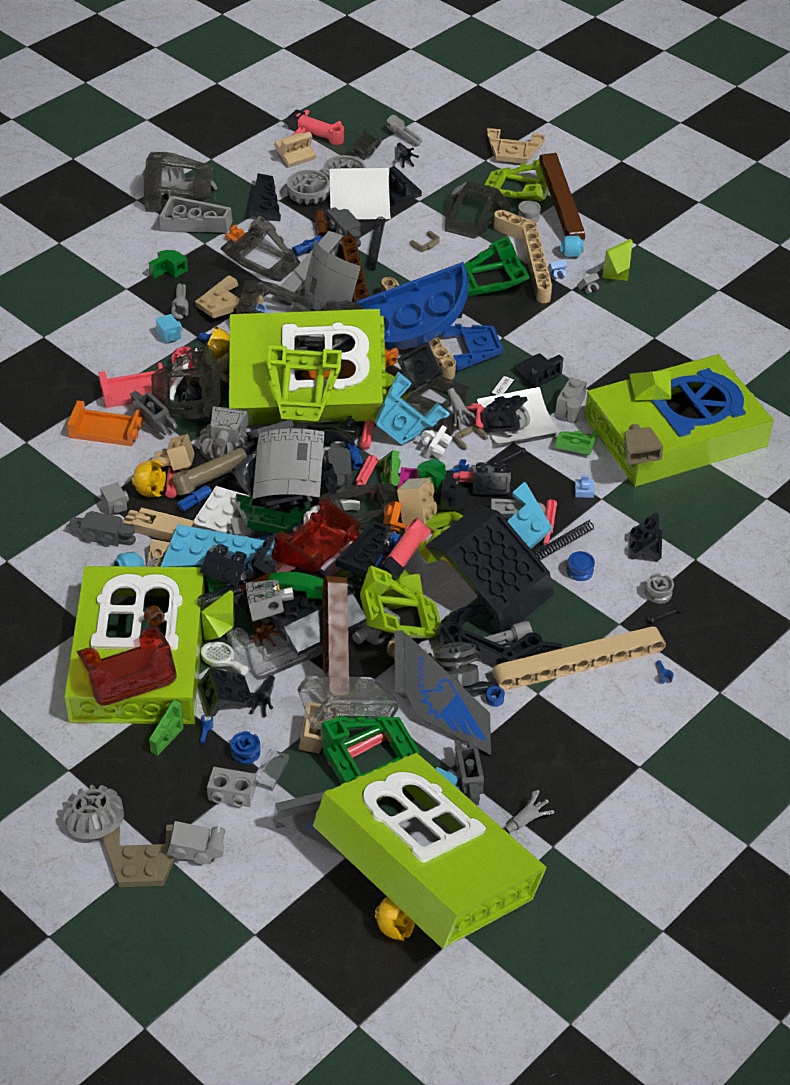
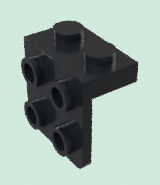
M223 544L213 545L207 551L199 573L237 587L250 558L241 551L232 552L228 550L229 547Z

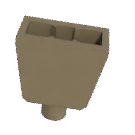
M632 424L629 430L625 431L624 448L627 465L662 460L663 445L652 428H640L638 424Z

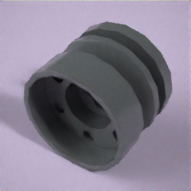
M453 642L437 646L433 649V655L436 657L434 660L462 687L479 681L478 666L471 664L477 660V655L474 654L476 652L475 644Z

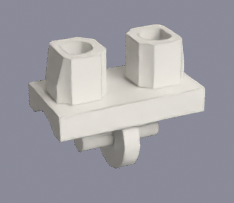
M442 425L436 436L433 430H425L421 433L420 438L423 445H430L424 454V457L427 459L430 455L440 459L445 448H447L452 440L451 436L444 433L447 429L445 426Z

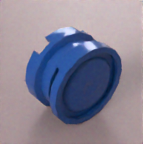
M583 551L572 553L568 558V576H572L576 581L589 580L594 573L595 560L593 556Z
M243 731L237 733L231 739V754L236 762L251 764L258 760L261 748L259 737L256 734L253 735L250 734V731Z

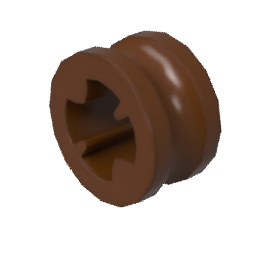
M151 606L144 613V619L153 627L159 625L165 617V614L158 606Z

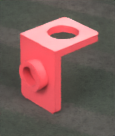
M477 403L466 406L471 413H477L476 426L485 429L484 424L481 422V412L485 407Z

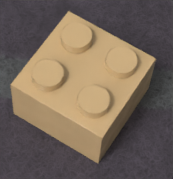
M430 478L408 479L397 489L399 503H402L401 517L403 524L408 526L415 518H419L426 524L436 514L437 504L433 499L434 485L431 483Z

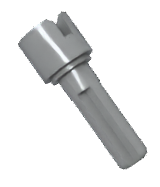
M391 115L387 119L389 124L385 126L393 133H400L416 146L422 143V139L404 125V121L396 115Z
M185 284L177 285L176 299L172 302L171 313L177 319H183L184 314L188 315L189 303L185 299Z
M529 621L513 624L510 630L483 638L502 645L512 641L516 642L527 633L533 631Z

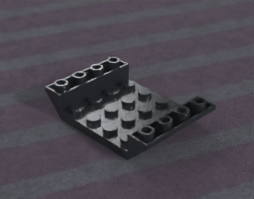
M477 505L425 545L437 561L442 557L449 561L494 615V618L488 623L497 633L510 630L513 624L520 623L554 595L550 571L503 515L494 509Z
M312 561L288 571L309 574L324 579L325 576H330ZM293 590L294 599L283 601L284 611L266 618L285 633L288 647L299 656L319 645H323V599L307 598L306 591ZM348 590L349 631L367 622V618L353 593ZM244 592L237 603L246 612H250L247 592Z

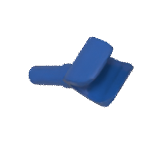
M461 459L458 466L450 470L454 471V473L468 471L469 464L466 465V459Z
M658 660L656 663L661 672L660 682L665 683V677H668L670 682H672L674 673L669 669H665L661 660Z
M205 715L201 716L202 734L200 744L205 743L208 731L213 729V716H211L209 721H205Z

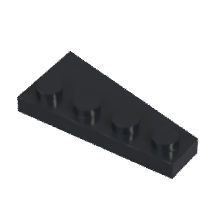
M258 173L249 216L280 222L281 214L279 213L273 176Z
M373 521L336 559L335 566L366 577L368 568L376 566L390 535L391 527Z

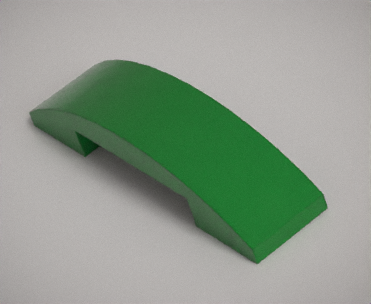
M298 572L272 573L267 580H278L280 590L292 587L294 591H306L307 598L323 599V579Z

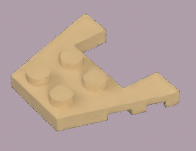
M487 128V137L495 160L501 162L527 164L546 139V134L532 133L531 142L500 139V129Z
M229 275L197 299L195 303L197 308L212 318L234 312L235 308L242 307L245 309L250 307V303L258 302V304H261L264 300L263 296L255 291L242 298H238L230 293L229 290L237 287L238 282Z

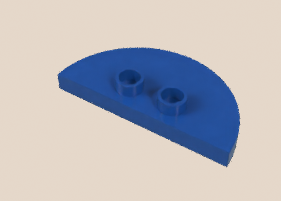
M464 262L335 310L380 309V316H384L386 350L394 348L398 350L424 344L447 330L458 318L465 306L469 291V281Z

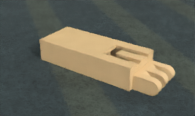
M141 508L139 512L129 510L123 521V524L134 527V533L170 542L178 524L195 527L193 520Z

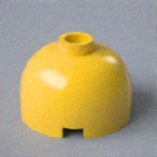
M215 326L202 358L214 362L230 351V335Z
M159 460L143 461L136 467L132 475L133 485L145 497H160V491H165L166 473L162 472L161 466L163 465Z
M387 896L375 910L377 924L380 931L386 936L403 941L404 937L408 938L411 935L415 922Z

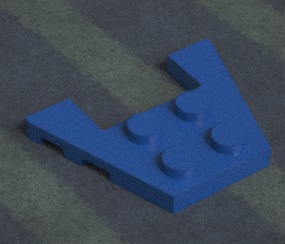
M455 323V326H450L442 333L444 338L462 336L468 351L467 354L453 355L457 371L503 352V347L494 326L472 325V327H463L462 324Z

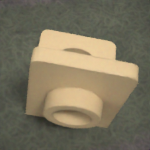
M152 539L147 564L152 560V557H155L157 563L154 566L160 567L170 542Z

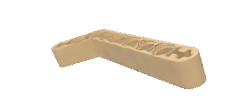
M504 210L496 211L494 213V229L522 240L536 300L540 303H548L551 300L552 283L537 224L534 221Z

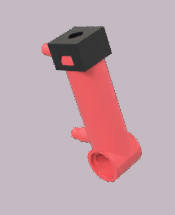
M296 109L288 116L289 130L296 131L299 127H304L306 132L328 139L333 145H340L344 142V126L341 125V121L332 125L308 117L309 110L300 111Z
M415 518L405 528L404 535L387 558L377 567L390 573L393 580H397L405 570L404 566L419 545L431 533V530L419 518Z

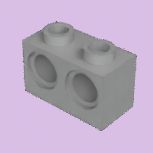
M213 767L207 786L208 800L216 803L233 804L239 807H250L256 789V774Z

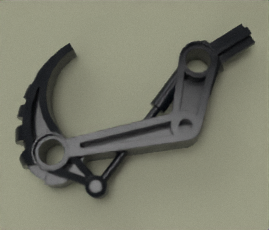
M311 425L303 428L323 431L324 445L335 441H344L351 446L355 445L352 435L340 427ZM322 462L320 487H325L329 492L332 491L335 494L339 486L333 464Z
M484 604L461 607L457 611H452L442 619L441 624L437 628L440 645L453 642L473 643L476 645V652L474 654L477 655V658L494 667L501 663L538 655L541 652L546 653L562 649V644L542 641L541 635L535 632L527 633L516 642L503 643L501 645L463 630L462 626L471 617L489 614V609Z

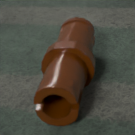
M318 210L315 212V228L318 231V235L323 238L327 234L328 223L325 220L323 211Z

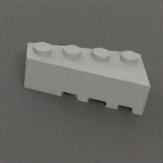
M170 196L159 216L161 231L227 233L233 222L231 207L176 196Z

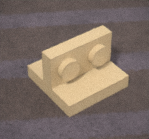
M301 132L276 140L274 143L288 168L316 158V154L310 146L312 141V134L310 132Z

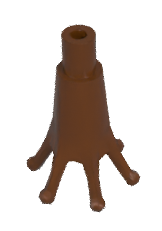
M250 615L249 619L254 630L252 643H255L258 639L260 651L264 650V639H267L273 647H276V644L270 638V634L280 636L281 633L271 630L270 628H273V625H266L261 619L252 621Z

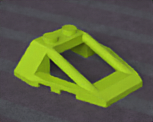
M539 159L533 160V164H519L520 167L510 169V167L492 171L482 188L483 192L489 195L529 201H542L546 199L549 190L539 164ZM535 169L537 178L516 175V173ZM505 179L532 183L525 185L522 192L500 189Z
M268 345L267 365L281 420L319 422L341 369L342 350L323 349V352L289 350L287 346ZM277 366L284 368L282 392L280 390ZM291 369L317 371L315 403L288 401ZM331 370L323 394L324 372Z
M445 511L435 514L425 524L431 530L430 534L432 536L427 542L424 540L419 545V555L426 563L437 560L425 545L450 526L448 525H452L462 518L463 515L455 511Z
M370 566L360 593L363 611L367 618V626L395 634L396 630H403L410 638L438 637L437 628L441 622L436 603L418 591L413 593L405 588L407 584L400 581L398 583L391 579L392 575L387 571ZM390 587L408 598L381 595ZM382 604L417 607L422 627L399 625L398 617L384 613Z

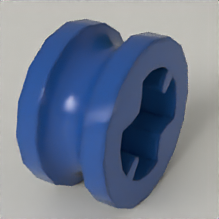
M499 686L488 688L486 702L493 707L501 706L504 703V690Z

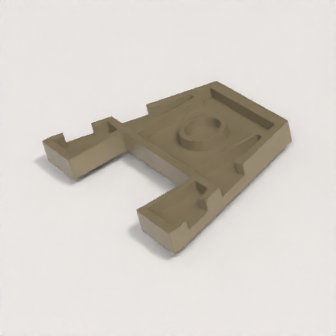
M166 825V844L120 846V826L112 833L101 837L119 887L165 885L174 863V857L167 855L173 825Z

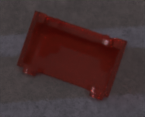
M323 498L318 503L320 506L317 513L312 512L307 523L291 535L283 531L276 535L271 558L278 564L310 572L318 571L327 560L359 536L361 523L326 498Z
M157 625L147 628L140 633L139 647L101 659L95 648L90 647L76 651L91 692L99 705H110L170 685L175 681L177 673L171 648Z

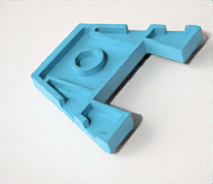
M398 372L377 415L375 424L403 445L421 434V431L425 428L434 426L443 417H448L450 413L440 404L436 403L423 416L405 402L400 396L412 383Z
M524 482L512 492L513 497L523 504L524 507L508 520V523L529 548L532 549L552 531V526L528 485Z

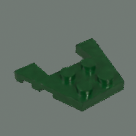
M236 493L235 503L246 527L251 528L253 531H266L272 535L274 532L278 535L287 534L303 521V516L308 511L305 508L292 506L290 513L253 506L251 505L253 497Z

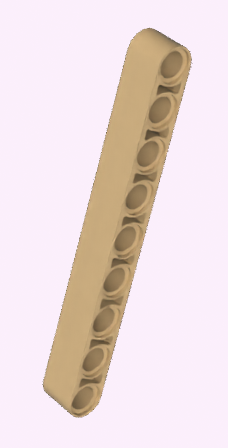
M392 277L383 278L381 281V292L399 286L398 282ZM437 336L428 341L434 355L443 364L441 366L443 374L440 375V378L447 381L452 380L455 377L456 361Z
M648 627L501 663L492 669V675L497 685L506 691L655 654L662 651L666 643L657 627Z

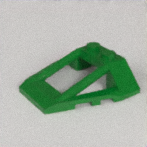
M509 236L493 242L489 245L488 250L485 252L481 251L477 254L478 257L464 264L469 281L468 296L504 290L530 279L515 252ZM495 253H498L501 262L477 266ZM505 268L510 280L478 286L472 274Z
M340 716L321 724L323 752L341 784L371 773L375 769L385 767L389 763L401 760L405 756L420 753L400 717H376L375 719L357 717L356 719H347V716ZM372 727L348 738L350 735L348 729ZM383 732L397 758L361 774L347 748Z

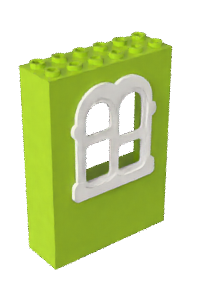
M380 309L230 314L229 409L247 411L248 425H270L288 421L281 420L267 365L268 345L287 346V349L294 350V338L296 336L323 335L325 337V349L332 350V336L335 334H347L355 339V347L349 352L342 353L341 360L353 362L356 366V372L350 378L336 379L319 422L292 420V423L340 422L349 416H352V419H355V421H375L386 398L384 316H380ZM277 366L280 390L282 392L284 368ZM291 369L288 401L315 403L317 371L316 379L296 380L295 369ZM324 378V385H323V394H324L325 387H326V384H327V381H328V379H325V378Z
M84 566L65 691L69 723L159 724L175 699L182 706L183 724H195L203 635L201 612L205 610V606L200 607L198 605L197 599L200 595L206 594L205 575L199 573L201 567ZM111 596H136L134 605L110 604ZM145 596L170 597L168 612L164 613L165 617L162 621L167 622L164 638L140 637L142 622H147L144 619L143 612ZM109 614H134L132 635L129 638H109L106 636Z
M418 753L405 756L401 760L389 763L385 767L375 769L371 773L359 776L355 780L348 783L345 782L334 789L325 791L321 797L322 800L313 824L315 829L442 949L533 900L547 868ZM406 789L429 811H421L403 794L402 790ZM390 796L395 798L407 810L391 817L380 809L376 801ZM416 817L440 840L428 846H421L399 824ZM437 817L453 833L447 834L432 819Z

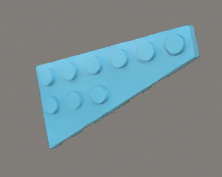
M178 524L160 567H202L207 551L217 544L229 547L228 550L232 552L241 551L247 554V557L250 558L249 562H252L251 560L257 551L262 552L264 549L262 546L265 540ZM275 542L262 562L268 561L273 565L285 564L289 545Z

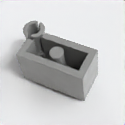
M570 377L557 398L556 414L566 417L569 423H576L578 421V412L585 399L587 382Z
M175 821L170 835L167 855L173 856L176 859L193 860L200 864H211L212 858L223 856L225 829L220 827V832L217 833L219 826L212 827L209 838L210 828Z

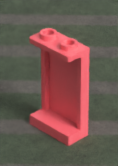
M158 363L157 371L108 379L105 371L98 372L100 388L106 408L132 404L130 393L135 390L141 395L150 392L156 399H164L171 388L170 380H166L168 379L167 369H163L162 363Z

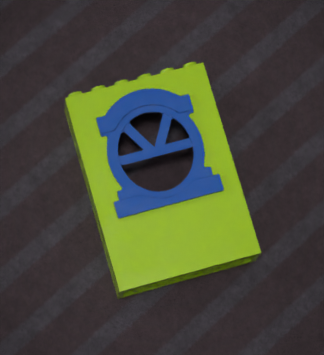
M719 354L659 370L670 371L671 395L684 392L704 417L703 419L687 418L675 413L669 408L666 400H635L630 379L587 391L584 418L593 430L599 431V439L635 487L768 447L774 424L772 416L767 413L763 405L757 401L753 393L747 389L745 384ZM714 386L726 401L702 400L701 398ZM701 387L695 394L691 390L694 388ZM704 405L724 407V409L717 415L712 416ZM632 424H638L640 428H652L663 445L662 460L627 465L624 448L625 431L629 430Z

